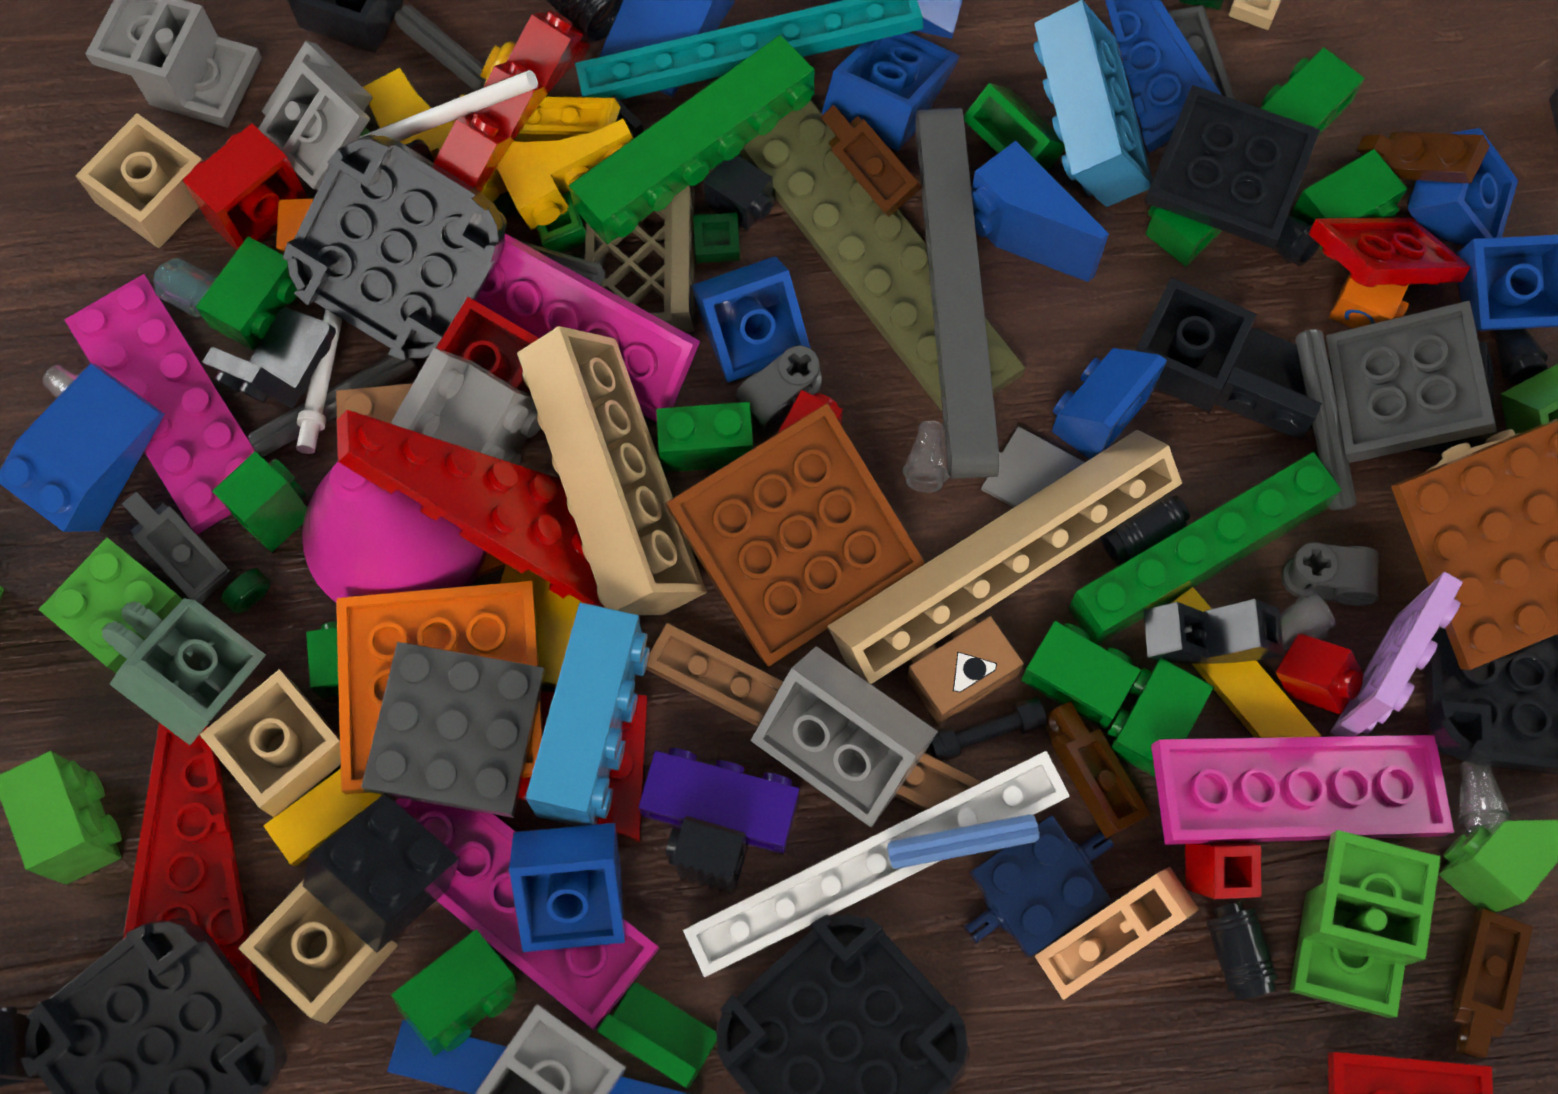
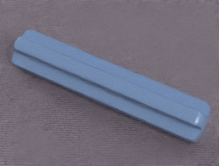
M1028 814L894 840L888 843L887 850L890 865L892 868L899 869L1033 843L1039 840V829L1034 815Z

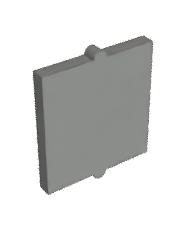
M1018 426L1004 451L999 452L998 477H987L981 490L1014 508L1085 462Z

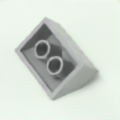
M816 646L790 669L750 741L865 824L872 827L914 770L938 731Z

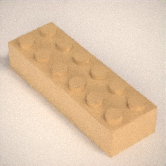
M558 326L517 352L523 369V380L530 389L538 412L537 420L546 435L552 453V464L560 476L567 496V507L576 522L582 540V551L590 563L598 586L597 594L602 605L607 609L634 615H664L707 593L692 549L665 506V503L673 499L616 338Z

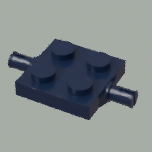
M1053 815L1038 824L1039 840L1033 843L1003 848L977 866L969 874L982 891L988 910L964 925L967 933H971L985 923L984 927L970 936L971 939L977 944L981 939L1000 927L1013 936L1026 957H1031L1111 900L1095 877L1092 864L1090 863L1108 849L1113 848L1111 839L1105 840L1093 849L1094 845L1105 838L1102 831L1099 830L1078 846L1077 843L1067 837Z

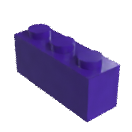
M669 748L668 754L659 751L654 752L638 807L642 817L682 827L686 816L745 832L747 845L780 854L785 853L799 801V788L791 786V779L774 773H764L763 778L743 774L744 767L724 760H717L715 766L697 762L696 754L679 748Z

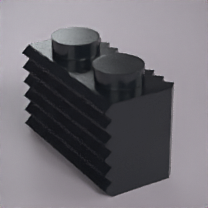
M686 816L682 828L673 827L667 843L665 856L670 857L669 864L675 866L681 881L688 878L691 884L698 881L700 887L707 884L710 890L714 887H717L719 892L726 889L728 894L731 895L736 891L748 850L745 832Z

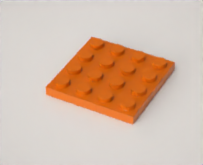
M533 581L336 598L341 791L345 795L369 793L364 791L361 786L397 642L539 667ZM541 697L523 778L532 776L543 736Z

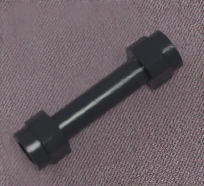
M1037 697L1030 700L1026 699L1015 703L1012 707L1013 711L955 731L951 725L939 729L929 745L934 758L940 761H947L959 757L961 754L960 749L1020 729L1021 733L1025 734L1037 730V728L1047 725L1043 706Z

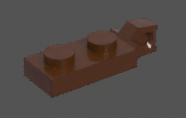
M834 105L821 116L823 121L836 135L828 142L832 147L830 150L888 217L922 188L864 119L861 120L857 116L849 123Z
M1402 131L1401 133H1391L1389 138L1381 134L1364 135L1356 150L1363 156L1375 149L1399 179L1471 184L1490 146L1484 135Z
M1071 701L1053 709L1046 715L1047 725L1045 726L1052 739L1053 748L1056 750L1057 756L1105 838L1117 834L1151 815L1100 729L1094 731L1087 723L1084 724Z
M1484 908L1475 912L1453 1004L1455 1010L1452 1021L1462 1024L1459 1029L1455 1052L1473 1059L1487 1057L1491 1037H1502L1505 1026L1511 1025L1533 926Z

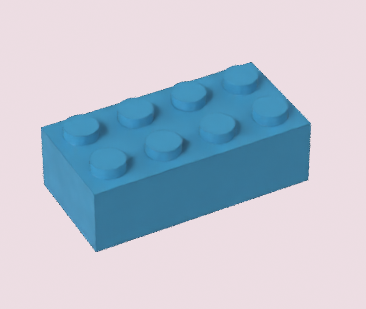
M1083 0L1035 22L1038 41L1034 42V49L1039 62L1046 69L1048 78L1043 80V86L1048 99L1055 105L1057 116L1052 118V123L1058 138L1064 142L1066 154L1062 155V164L1070 180L1076 179L1088 196L1093 195L1105 207L1148 190L1153 178L1114 35Z
M579 603L526 794V800L536 817L572 826L596 825L598 817L607 818L613 795V789H609V774L611 769L619 770L625 750V741L621 740L623 721L631 723L633 720L638 694L634 693V679L636 675L644 676L650 648L646 647L647 634L641 631L639 615Z

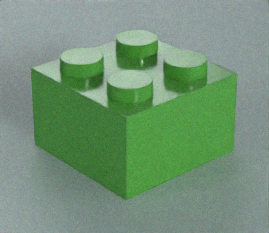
M107 537L38 610L117 674L127 659L117 652L113 646H109L105 639L102 638V629L108 622H120L127 629H130L143 640H146L145 637L124 621V618L121 617V609L127 603L139 602L146 609H150L164 620L183 599Z
M52 751L0 774V800L25 869L67 885L122 859L117 846L122 837L113 817L109 814L106 815L100 799L105 797V792L95 772L87 771L74 760L69 761Z

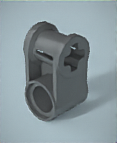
M793 346L763 370L753 374L743 382L735 393V398L739 403L750 402L751 417L765 432H770L785 421L801 390L812 395L820 391L822 377L819 358L809 347ZM796 370L800 372L793 375V372ZM808 372V375L802 376V374Z
M1318 542L1308 543L1302 546L1295 554V557L1289 560L1283 567L1281 573L1282 584L1289 593L1299 598L1335 601L1350 606L1374 604L1379 600V553L1372 548L1361 546L1345 547Z

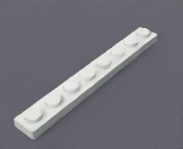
M1047 751L716 913L684 929L683 932L703 976L707 977L810 926L811 923L827 914L830 916L939 862L935 861L899 869L892 868L887 850L889 842L1028 814L1034 815L1069 798L1070 795Z

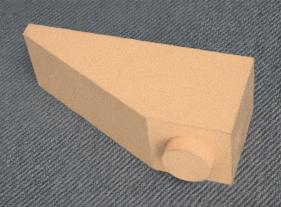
M1168 867L1036 954L1035 958L1064 1000L1200 909L1171 867Z

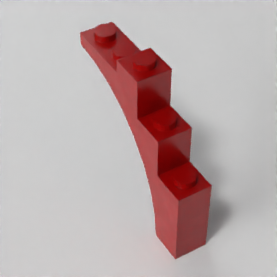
M549 10L547 14L543 12L532 14L507 62L494 66L483 88L528 70L535 74L538 81L537 88L456 119L434 163L482 192L510 145L546 95L575 66V63L581 62L584 59L591 45L581 40L583 33L572 26V22L552 10Z

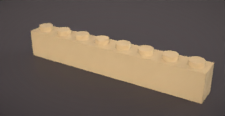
M1139 430L1132 432L828 625L827 627L845 663L869 684L874 683L1180 486L1182 481L1169 445Z

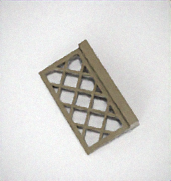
M689 185L675 195L665 209L656 212L665 220V225L654 236L650 237L637 225L632 232L643 240L645 244L630 258L615 247L625 237H617L606 245L586 222L585 260L596 263L610 252L623 263L608 279L604 278L601 287L634 305H637L654 290L664 299V312L650 314L683 332H695V297L691 285L695 284L693 225L695 186ZM664 239H665V249L660 245V243H661ZM596 240L602 244L597 250ZM654 250L665 259L664 266L650 277L637 265ZM632 271L645 283L628 299L615 285ZM663 280H664V288L659 285V283H660L661 281H663Z

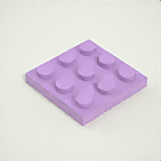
M1443 572L1396 615L1363 673V684L1359 694L1348 702L1330 733L1337 737L1357 736L1361 732L1368 735L1377 722L1383 724L1387 720L1393 709L1399 712L1403 708L1415 687L1408 682L1409 678L1416 668L1422 670L1427 665L1438 646L1436 642L1431 640L1439 626L1442 628L1447 627L1460 607L1461 603L1455 600L1454 597L1461 587L1462 581Z

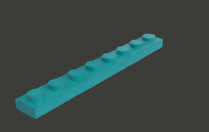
M843 0L575 63L582 97L611 98L615 95L621 100L723 76L779 35L802 57L921 30L923 29V16L917 0Z

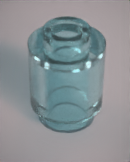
M174 258L161 264L153 278L155 294L158 298L194 317L201 316L196 305L216 280V277L180 258Z

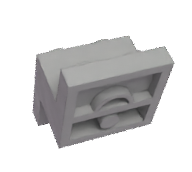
M113 0L85 53L92 65L132 76L149 105L226 128L229 127L262 59L258 48L218 37L203 6L184 0Z
M305 41L262 110L266 117L258 129L288 157L294 171L313 189L319 190L330 167L327 161L338 148L357 140L369 122L370 117L364 111L373 97L319 45Z
M435 347L391 421V424L517 465L520 464L521 454L519 453L527 439L533 437L541 428L537 420L538 412L530 393L516 389L471 360Z
M536 1005L475 1094H609L626 1067L542 1007Z

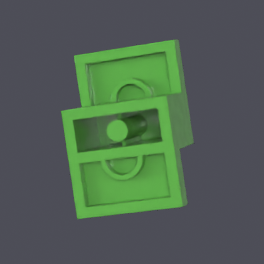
M1339 830L1331 833L1323 883L1307 891L1305 895L1289 992L1387 1018L1397 1017L1405 966L1426 959L1441 856Z

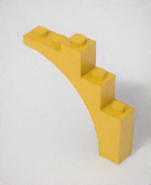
M400 67L363 87L373 97L369 106L380 128L431 109L418 95ZM621 119L593 132L561 140L513 141L481 193L493 202L499 197L500 193L503 194L508 191L518 212L531 230L535 229L538 225H548L554 222L559 215L568 211L567 208L569 206L563 196L564 193L570 191L568 185L634 138L624 119ZM450 121L398 142L406 145L414 140L421 139L427 144L435 160L454 123Z

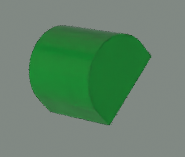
M570 191L563 194L569 206L567 208L568 211L559 215L554 222L548 225L537 226L542 244L547 249L563 252L579 247L585 242L586 228L582 217L574 209Z

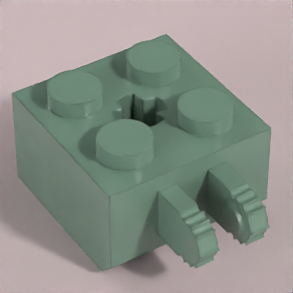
M186 598L164 620L150 609H146L139 602L127 603L121 609V617L124 618V621L145 637L146 640H143L133 631L127 629L120 622H108L102 629V638L105 639V642L109 646H113L117 652L127 659L109 685L189 745L193 743L266 656L196 600Z

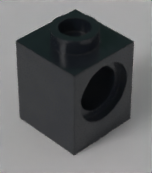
M738 155L729 161H722L703 181L705 204L720 214L737 213L738 225L746 231L751 228L757 219L760 221L765 219L775 202L773 197V177Z

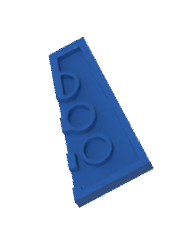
M1105 0L1116 41L1122 55L1126 77L1130 84L1136 113L1143 131L1142 135L1145 146L1149 153L1170 140L1192 85L1220 95L1222 94L1161 0Z

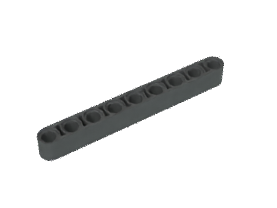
M962 108L916 110V142L920 184L922 186V205L949 478L998 477L999 446Z

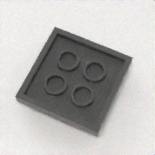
M1470 300L1326 335L1345 455L1349 463L1497 432Z
M397 642L361 788L371 793H386L388 796L514 818L546 674L544 667Z

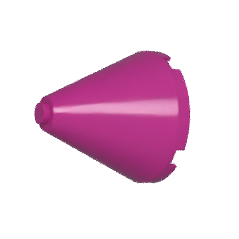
M338 461L316 488L307 507L303 523V550L308 568L319 587L335 603L336 598L471 586L478 577L477 573L484 562L487 552L459 536L460 528L443 517L434 521L420 512L422 504L399 490L392 494L388 493Z

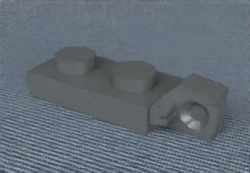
M137 491L122 503L139 522L138 525L130 530L134 534L133 538L189 599L196 600L202 604L234 576L228 567L170 506L167 507L163 503L154 510Z

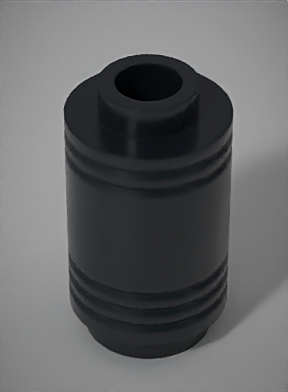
M1167 493L1100 536V540L1109 557L1117 565H1120L1187 526L1186 521L1190 519V514L1184 502L1177 495L1171 497Z
M1242 901L1213 908L1215 919L1206 921V924L1209 926L1210 937L1221 971H1223L1228 992L1234 991L1236 1001L1276 991L1274 980L1279 978L1271 960V954L1260 921L1258 920V915L1256 914V908L1245 910Z

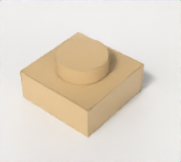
M1234 0L1228 16L1269 30L1281 0Z

